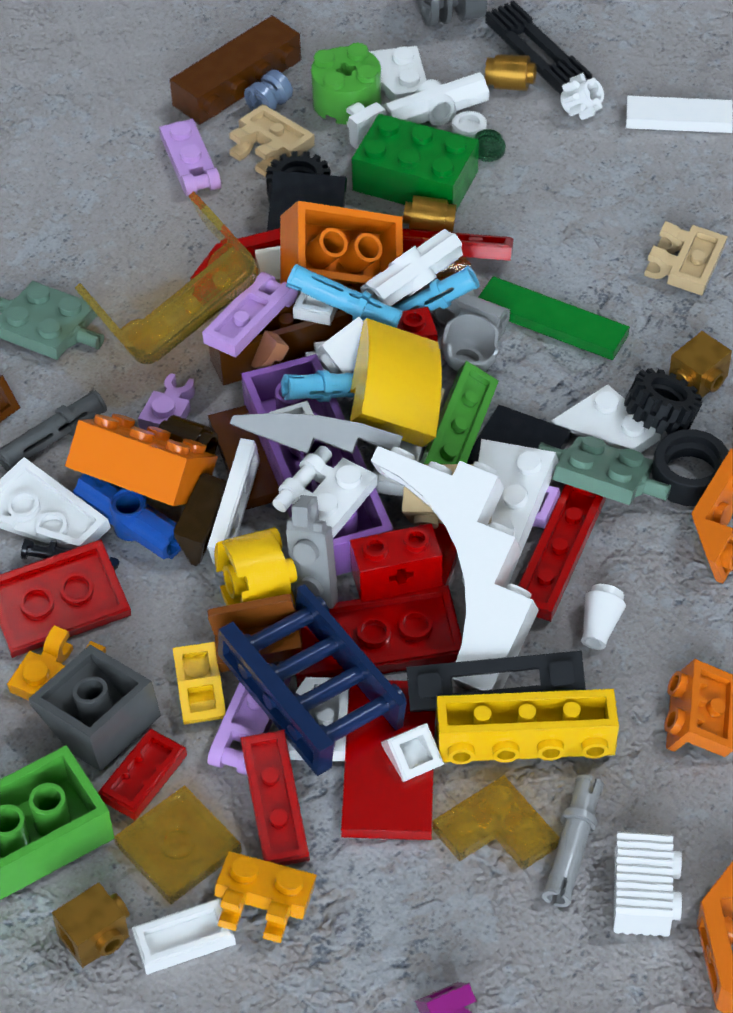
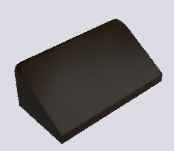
M207 473L201 474L174 529L176 541L191 565L194 566L200 565L206 553L227 484L226 480Z

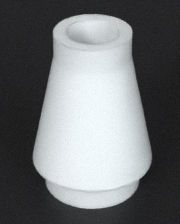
M595 584L592 586L591 591L585 594L581 642L586 647L595 650L606 648L608 638L626 608V604L623 601L624 593L620 589L608 584Z

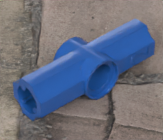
M83 474L78 478V483L73 493L108 518L118 538L125 541H137L163 560L166 558L173 559L181 551V547L174 537V529L177 523L147 504L144 495L87 474Z

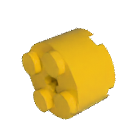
M276 527L232 537L216 543L214 551L216 572L223 571L225 584L220 585V589L226 606L283 594H290L295 605L290 583L297 582V571L292 558H284L281 536Z

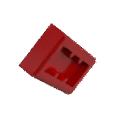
M150 728L98 791L99 796L105 804L136 821L187 757L186 747Z

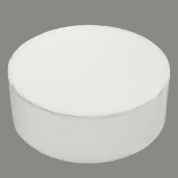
M474 111L461 112L452 120V133L475 138L480 142L486 136L487 121L480 113Z

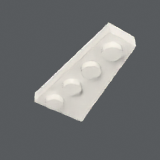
M481 439L478 462L494 468L504 487L503 493L492 514L491 522L502 524L513 530V536L521 547L517 560L504 585V588H507L559 460L556 452ZM462 575V582L465 586L464 576Z

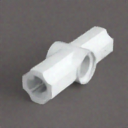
M480 72L445 84L432 79L423 82L416 89L415 94L385 103L382 107L385 109V115L418 124L430 121L433 125L440 126L450 122L457 111L489 101V90L486 80Z
M443 229L419 247H412L388 264L389 268L368 280L360 289L362 293L364 291L372 294V298L392 306L406 295L410 297L437 278V273L456 262L463 255L461 249L462 242L455 233Z

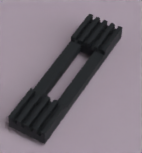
M514 0L510 1V5L508 3L504 4V8L499 6L498 10L492 9V13L490 11L486 12L485 23L518 55L530 56V63H536V72L560 95L564 91L562 85L570 82V78L581 73L584 74L586 80L592 78V74L572 55L568 56L532 22L533 18ZM525 33L556 63V66L554 64L548 65L518 35Z
M582 650L406 667L411 713L435 711L437 696L586 690ZM539 669L541 685L453 693L452 677Z

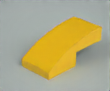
M215 642L172 648L183 725L223 719L226 709L217 664Z

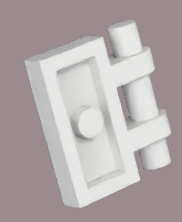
M319 446L314 453H308L299 464V471L293 478L288 477L279 486V494L272 503L278 511L285 512L291 504H295L300 499L301 495L317 496L319 520L326 521L327 526H332L334 538L378 485L377 474L345 458H342L332 468L326 465L332 457V452L326 446ZM312 480L320 483L313 493L305 489Z

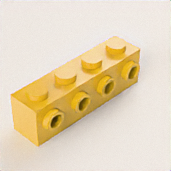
M614 689L437 696V744L443 762L467 764L472 761L496 760L506 763L516 759L540 758L552 761L561 757L581 756L597 759L605 755H615L619 723Z

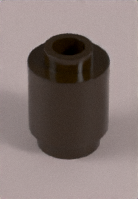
M172 415L168 420H163L158 428L171 433L169 439L181 443L183 439L197 441L206 445L205 452L215 454L218 435L211 432L209 426L177 415Z

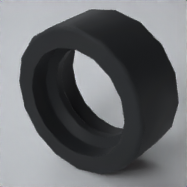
M696 429L673 432L664 437L657 445L653 458L652 478L653 480L671 485L668 500L684 506H696L729 450L720 439L708 432ZM679 457H695L710 464L715 472L702 479H689L671 471L667 464Z

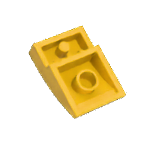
M366 318L363 320L350 392L355 394L350 421L363 423L403 436L402 441L424 447L436 438L442 387V365L439 344L436 341Z

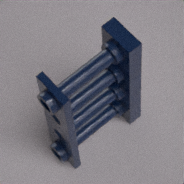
M305 584L297 587L295 613L252 636L247 633L243 634L234 622L219 629V657L279 730L285 731L286 739L316 776L332 768L335 742L383 715L396 731L403 727L407 701L399 686L391 684L330 614L326 602L320 596H315ZM305 626L319 640L318 643L277 665L273 663L268 664L259 653L260 650ZM330 655L344 669V672L301 696L297 693L293 694L284 683V680ZM355 685L370 700L367 704L328 726L319 725L309 714L310 710Z

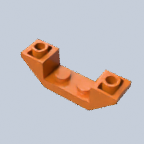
M733 449L729 450L691 513L714 578L722 584L730 571H733V528L727 526L733 514Z
M733 861L702 899L697 919V928L715 1007L722 1013H733V953L731 945H733Z

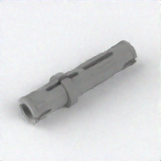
M584 774L576 777L570 805L563 811L560 819L563 829L547 884L542 893V898L547 903H550L553 895H556L554 906L557 907L570 906L589 834L593 833L596 829L598 820L595 812L604 784L600 779L596 778L593 787H590L593 778L591 775Z

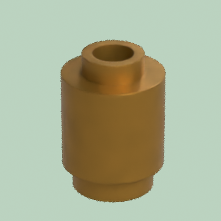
M496 54L495 58L487 57L485 66L486 85H491L494 89L527 91L529 84H535L536 63H530V56Z
M414 195L413 202H405L403 223L409 224V229L442 231L446 229L449 232H453L457 205L448 204V200Z

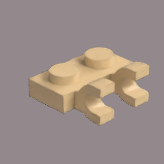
M264 104L239 119V128L229 133V138L237 143L230 149V156L239 161L249 155L254 143L262 144L255 148V154L263 159L255 165V171L265 177L267 175V167H271V162L274 159L280 161V155L286 154L289 158L291 157V152L297 151L298 156H300L304 151L306 152L312 148L315 142V135Z
M665 221L659 235L661 239L657 246L653 245L649 253L648 261L650 262L644 276L661 279L668 275L667 284L703 296L724 250L728 236L692 225L688 232ZM677 251H680L678 256L672 255Z

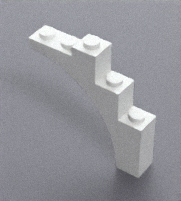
M377 446L371 459L377 471L381 475L406 487L426 503L445 525L456 547L465 581L466 618L462 645L456 662L517 657L539 609L535 602L530 599L532 594L526 589L510 583L507 585V588H504L521 551V547L513 536L514 531L496 522H491L490 526H487L504 490L499 477L496 475L497 471L478 461H475L473 466L459 461L452 476L453 472L442 464L430 461L427 466L414 461L415 456L402 448L393 446L391 451ZM510 672L452 677V680L458 687L470 692L503 689Z

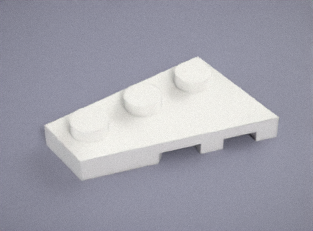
M25 457L0 479V529L50 544L51 540L57 541V547L74 549L99 540L111 528L108 518Z

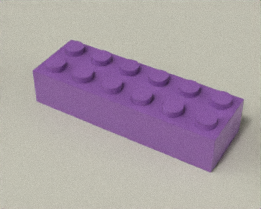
M317 354L241 373L244 406L246 405L249 414L269 413L308 401L314 415L345 420L336 398H331L329 402H318L316 399L311 398L285 400L282 396L281 380L284 374L309 375L315 374L318 370H323ZM258 435L277 484L280 486L288 477L293 478L299 471V464L307 454ZM314 440L310 453H314L319 446H326L332 452V457L326 465L334 468L342 458H345L367 469L357 445L353 454ZM312 480L305 489L313 493L320 483ZM376 488L333 538L336 576L351 572V539L394 531ZM291 506L287 509L289 517H292Z

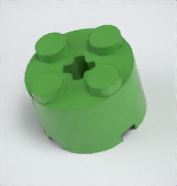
M352 43L349 46L336 47L329 50L323 49L315 53L314 62L311 67L312 101L314 110L320 117L326 119L327 115L336 118V123L347 124L349 116H351L346 111V108L357 102L361 103L365 108L375 102L381 105V65L379 60L368 51V47L365 44Z

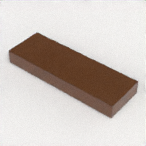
M246 405L208 415L211 431L218 435L217 446L228 474H230L240 438L254 440L257 446L260 462L245 510L272 503L279 494V486L258 435L230 424L233 415L249 414Z

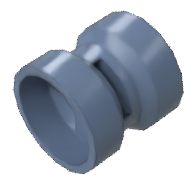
M272 69L262 76L261 82L251 84L244 92L246 103L252 111L262 104L275 111L277 104L282 105L292 98L293 88L282 72Z

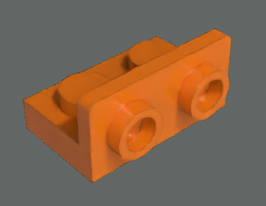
M694 659L681 671H676L668 684L667 692L670 695L669 713L664 723V729L667 732L666 749L676 752L688 742L726 757L733 752V674Z

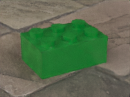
M378 114L352 157V191L405 205V202H413L414 195L448 200V204L457 205V211L478 173L479 140L392 116Z

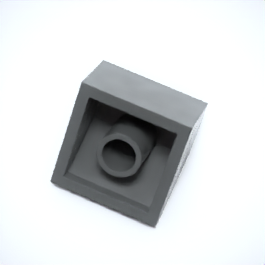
M92 645L84 649L29 698L30 705L63 745H67L72 754L99 771L103 770L161 716L152 681Z

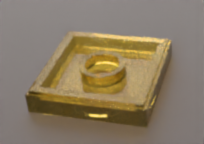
M185 785L114 836L115 845L170 905L222 867L228 851L242 852L241 843Z

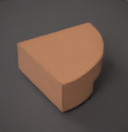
M265 330L251 366L260 369L272 366L274 361H282L289 346L278 334Z

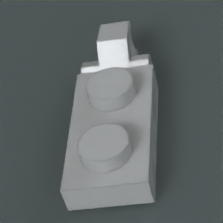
M301 495L300 499L291 506L292 517H289V520H287L286 529L288 555L292 558L297 571V582L291 583L295 604L297 600V587L305 584L315 596H320L326 602L328 608L333 609L338 602L332 526H327L326 521L319 520L317 496Z

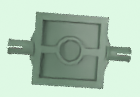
M32 281L14 299L8 300L0 297V339L56 360L68 348L77 343H83L98 350L104 342L103 334L87 329V326L97 316V304L35 281Z
M578 436L569 448H564L563 450L543 442L538 447L541 450L556 452L559 462L554 471L553 480L627 505H630L635 497L643 494L664 501L668 499L670 494V484L668 485L649 478L653 460L644 457L643 454L636 450H621L606 445L603 440L592 436Z

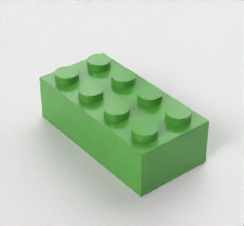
M67 745L0 779V900L115 839L108 808Z

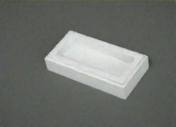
M220 898L132 927L133 936L146 975L236 945L233 931L218 926L223 908H220Z

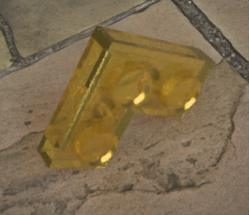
M505 775L432 821V830L459 862L496 838L522 870H525L557 849L560 839Z

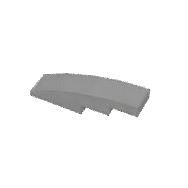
M289 413L233 415L230 422L235 427L306 454L310 453L314 440L353 454L358 439L391 451L393 446L400 447L403 439L401 435L363 423L320 415Z

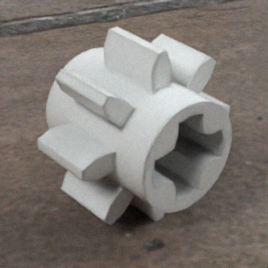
M581 73L570 78V82L562 85L564 91L561 94V104L570 116L579 113L580 119L584 120L594 116L595 111L602 109L601 102L604 99V91L601 84L594 77L586 80L584 74Z

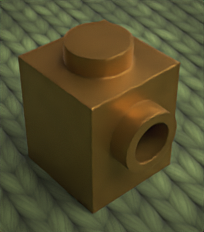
M701 331L671 355L669 375L673 373L677 375L676 379L688 381L687 386H694L697 389L696 394H700L703 398L710 391H717L728 377L732 350L704 331Z
M100 882L52 912L57 935L82 968L100 956L114 953L121 947L124 940L129 938L126 918L130 914L125 903L117 893L109 895Z

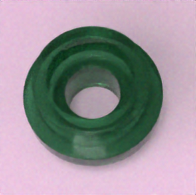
M485 129L476 133L474 138L479 140L478 160L492 162L503 157L506 151V144L499 132Z

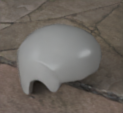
M474 314L457 315L446 324L441 341L444 361L455 371H458L467 360L486 372L495 363L499 352L498 329L484 317Z

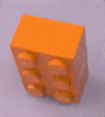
M297 201L280 215L281 284L287 282L294 265L299 264L316 274H320L344 286L352 285L354 290L362 293L360 287L378 273L389 268L388 264L403 254L402 216Z
M95 414L94 419L78 420L65 467L171 506L186 505L201 474L213 475L218 456L205 452L206 445L189 439H183L182 443L169 439L170 432L148 426L147 430L135 427L136 420L120 414H112V417Z

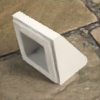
M427 723L381 742L384 751L403 782L444 764Z

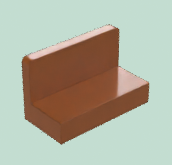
M290 594L211 608L207 611L208 620L215 635L217 664L221 673L231 670L218 655L219 629L234 622L243 634L247 633L252 636L296 612ZM301 629L260 650L259 653L267 663L284 661L304 650Z

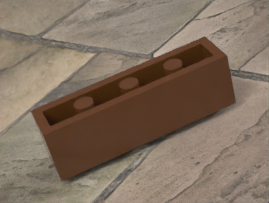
M271 15L170 78L172 106L190 119H193L197 124H203L235 102L243 99L246 88L255 82H261L262 76L268 71L274 69L284 72L301 61L300 33Z
M352 285L346 286V287H348V288L354 290V288L352 287ZM294 302L292 306L284 307L236 358L209 346L210 360L223 386L242 380L241 373L257 369L252 367L251 364L265 330L278 334L289 346L284 359L280 362L274 361L272 364L276 365L305 357V352L315 351L314 342L327 341L353 321V316L337 309L330 326L294 319Z

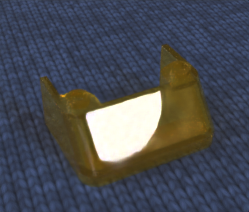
M194 191L188 197L203 223L223 246L210 257L207 268L144 319L132 320L119 329L81 283L74 287L92 313L126 353L142 364H152L159 361L249 288L258 276V266L251 253Z

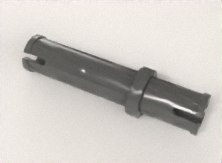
M92 390L89 394L68 407L65 405L58 407L55 410V415L1 447L0 464L6 471H9L22 458L29 459L67 434L73 436L78 420L93 419L95 414L107 411L103 398L96 390Z

